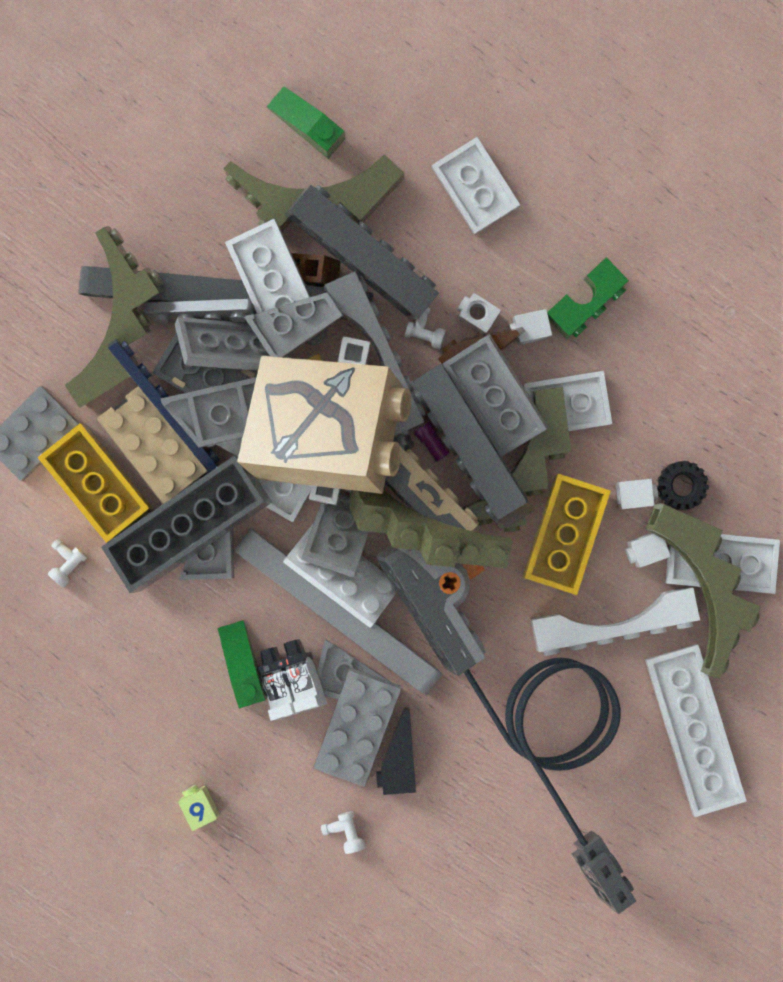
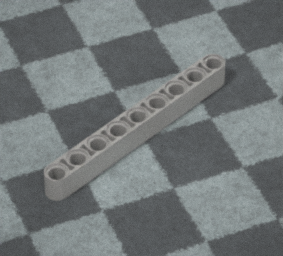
M253 529L249 530L236 547L235 551L245 560L422 694L427 696L443 675L437 668L375 622L369 628L283 563L287 555Z

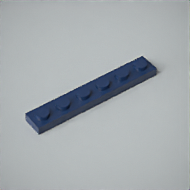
M116 338L108 344V349L194 456L201 462L209 473L219 466L217 463L221 461L212 448L208 450L205 447L198 448L162 405L161 398L170 396L160 384L155 386L149 378L152 374L143 363L138 365L132 358L135 353L127 342L123 341L120 343Z

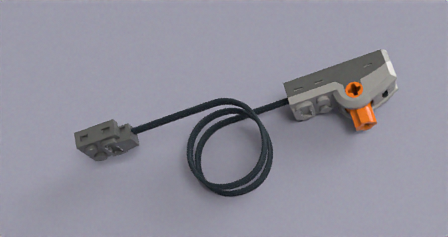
M389 546L377 554L376 558L444 669L457 676L462 673L465 674L507 744L516 753L532 763L578 838L574 842L577 850L572 853L573 858L597 897L617 914H620L636 902L631 893L634 887L626 876L622 877L620 875L623 870L603 839L592 830L583 836L542 769L555 771L575 769L591 762L606 750L618 731L621 718L620 703L615 689L609 680L597 669L576 660L552 658L539 662L528 669L517 680L509 694L505 710L506 731L469 668L486 658L484 656L486 653L485 648L477 634L472 629L467 628L470 623L463 612L460 611L458 613L456 610L466 600L470 590V580L485 571L484 567L456 563L455 567L427 565L420 550ZM544 668H547L546 670L539 673L523 691L516 709L515 732L513 723V711L516 699L523 686L527 683V681L539 671L543 670ZM565 669H582L594 682L600 697V716L594 730L583 743L567 753L554 757L534 756L526 741L523 728L524 712L529 698L535 689L549 676ZM607 690L612 704V719L606 735L604 736L602 741L586 755L570 762L561 763L571 760L579 756L586 750H588L602 734L606 726L609 714V702L606 693Z

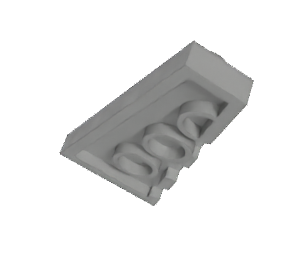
M249 299L145 302L144 313L154 323L161 325L169 324V322L176 323L177 317L248 323L244 316L257 314Z

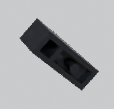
M405 707L402 711L381 763V771H376L377 788L383 787V795L416 793L409 707Z

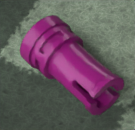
M430 420L413 433L420 439L421 443L425 444L434 457L435 462H438L450 452L437 435L438 431L435 430Z

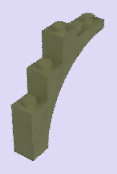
M384 154L370 168L355 177L322 188L330 194L328 199L333 204L338 205L340 203L352 213L350 215L352 220L357 223L360 221L364 223L402 182L404 172ZM232 161L223 168L227 175L225 180L235 190L241 188L247 193L245 196L246 200L255 208H258L259 205L261 206L256 213L260 220L257 223L259 226L272 219H276L282 232L292 222L284 214L304 189L286 188L267 183L248 174Z
M110 226L103 227L95 232L105 251L112 275L113 305L106 336L94 358L81 373L65 384L79 408L131 377L108 349V344L117 338L120 343L126 341L130 345L149 333L151 330L148 326L151 323L143 311L139 312L137 307L164 291L161 287L163 281L155 270L151 272L149 267L140 272L137 270L139 264L131 252L127 253L122 246V243H124L122 236L117 229L114 228L112 230ZM133 355L132 358H133V359L135 360V362L138 364L137 359H136L135 356Z
M563 387L533 391L534 405L547 423L548 428L527 441L522 456L511 472L527 496L543 494L542 489H549L544 456L549 455V460L565 458V453L571 452ZM479 499L461 508L464 510L467 507L478 518V525L492 523V519L484 508L488 504L486 500L483 502ZM524 517L508 528L501 523L497 527L499 529L504 528V532L519 531L521 525H526V520Z
M384 489L383 494L355 490L350 492L348 506L359 531L386 533L392 547L420 550L427 565L455 567L456 563L507 568L513 544L510 538L465 530L429 518L395 500Z
M655 504L645 529L665 540L680 553L693 570L702 588L709 624L707 652L701 672L720 679L721 675L728 669V658L731 650L738 644L739 630L751 632V629L758 623L760 616L758 612L761 606L732 594V591L740 583L741 575L739 574L742 568L713 556V553L719 549L722 543V537H720L722 529L667 505Z

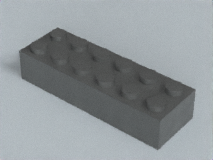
M309 185L305 188L284 215L352 272L355 271L358 277L362 276L371 288L408 319H419L439 294L434 289L436 284L425 275L422 277L418 276L413 271L415 266L403 257L399 259L392 254L394 249L382 239L379 242L372 237L373 231L361 221L356 223L350 218L352 213L340 203L338 205L333 204L328 199L330 194L321 186L313 187Z
M439 364L414 380L413 383L417 387V390L414 391L415 396L427 411L431 410L427 414L429 419L441 434L445 433L441 437L455 456H459L455 461L461 471L469 479L472 477L474 480L470 485L475 494L483 502L486 500L488 503L484 508L492 521L494 520L497 525L501 523L508 528L534 512L535 510L443 365Z
M234 455L101 547L129 593L141 592L272 503L258 479L237 462L238 456Z

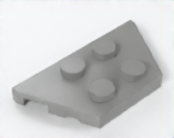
M257 377L161 398V403L198 448L243 438Z

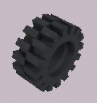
M679 461L668 465L661 471L662 474L657 479V482H659L657 491L660 492V499L665 501L664 504L676 510L692 509L700 505L701 501L707 496L706 490H709V485H707L708 477L703 473L705 471L699 468L698 464L690 463L689 461ZM679 475L688 476L692 481V491L686 496H679L673 490V481Z

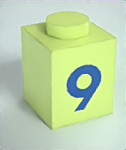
M194 785L182 792L184 796L180 798L178 803L192 831L219 817L220 813L206 785L201 788Z

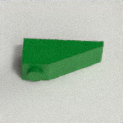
M285 86L267 105L271 112L327 159L345 140V131Z
M244 620L219 627L218 633L239 709L265 701L267 694L257 668L258 664Z

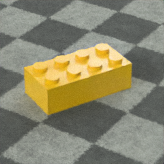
M78 424L37 457L106 543L140 521L154 509L85 424Z
M556 474L522 577L577 595L611 491L565 475Z

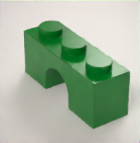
M607 257L584 278V281L592 289L593 296L591 302L578 304L566 294L547 312L550 323L566 339L571 335L575 338L587 328L584 323L591 316L596 320L607 309L604 304L610 298L616 301L627 291L623 286L629 280Z

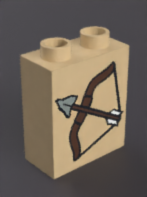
M261 356L237 462L258 480L383 494L386 476L394 477L399 469L401 459L400 445L398 442H393L397 422H406L409 418L411 392L408 388L403 387L391 369L386 366Z

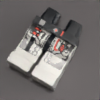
M300 639L284 643L287 658L280 659L277 647L260 651L263 666L257 668L259 674L262 675V684L270 705V710H268L270 721L282 719L327 704L315 665L312 661V653L305 652Z

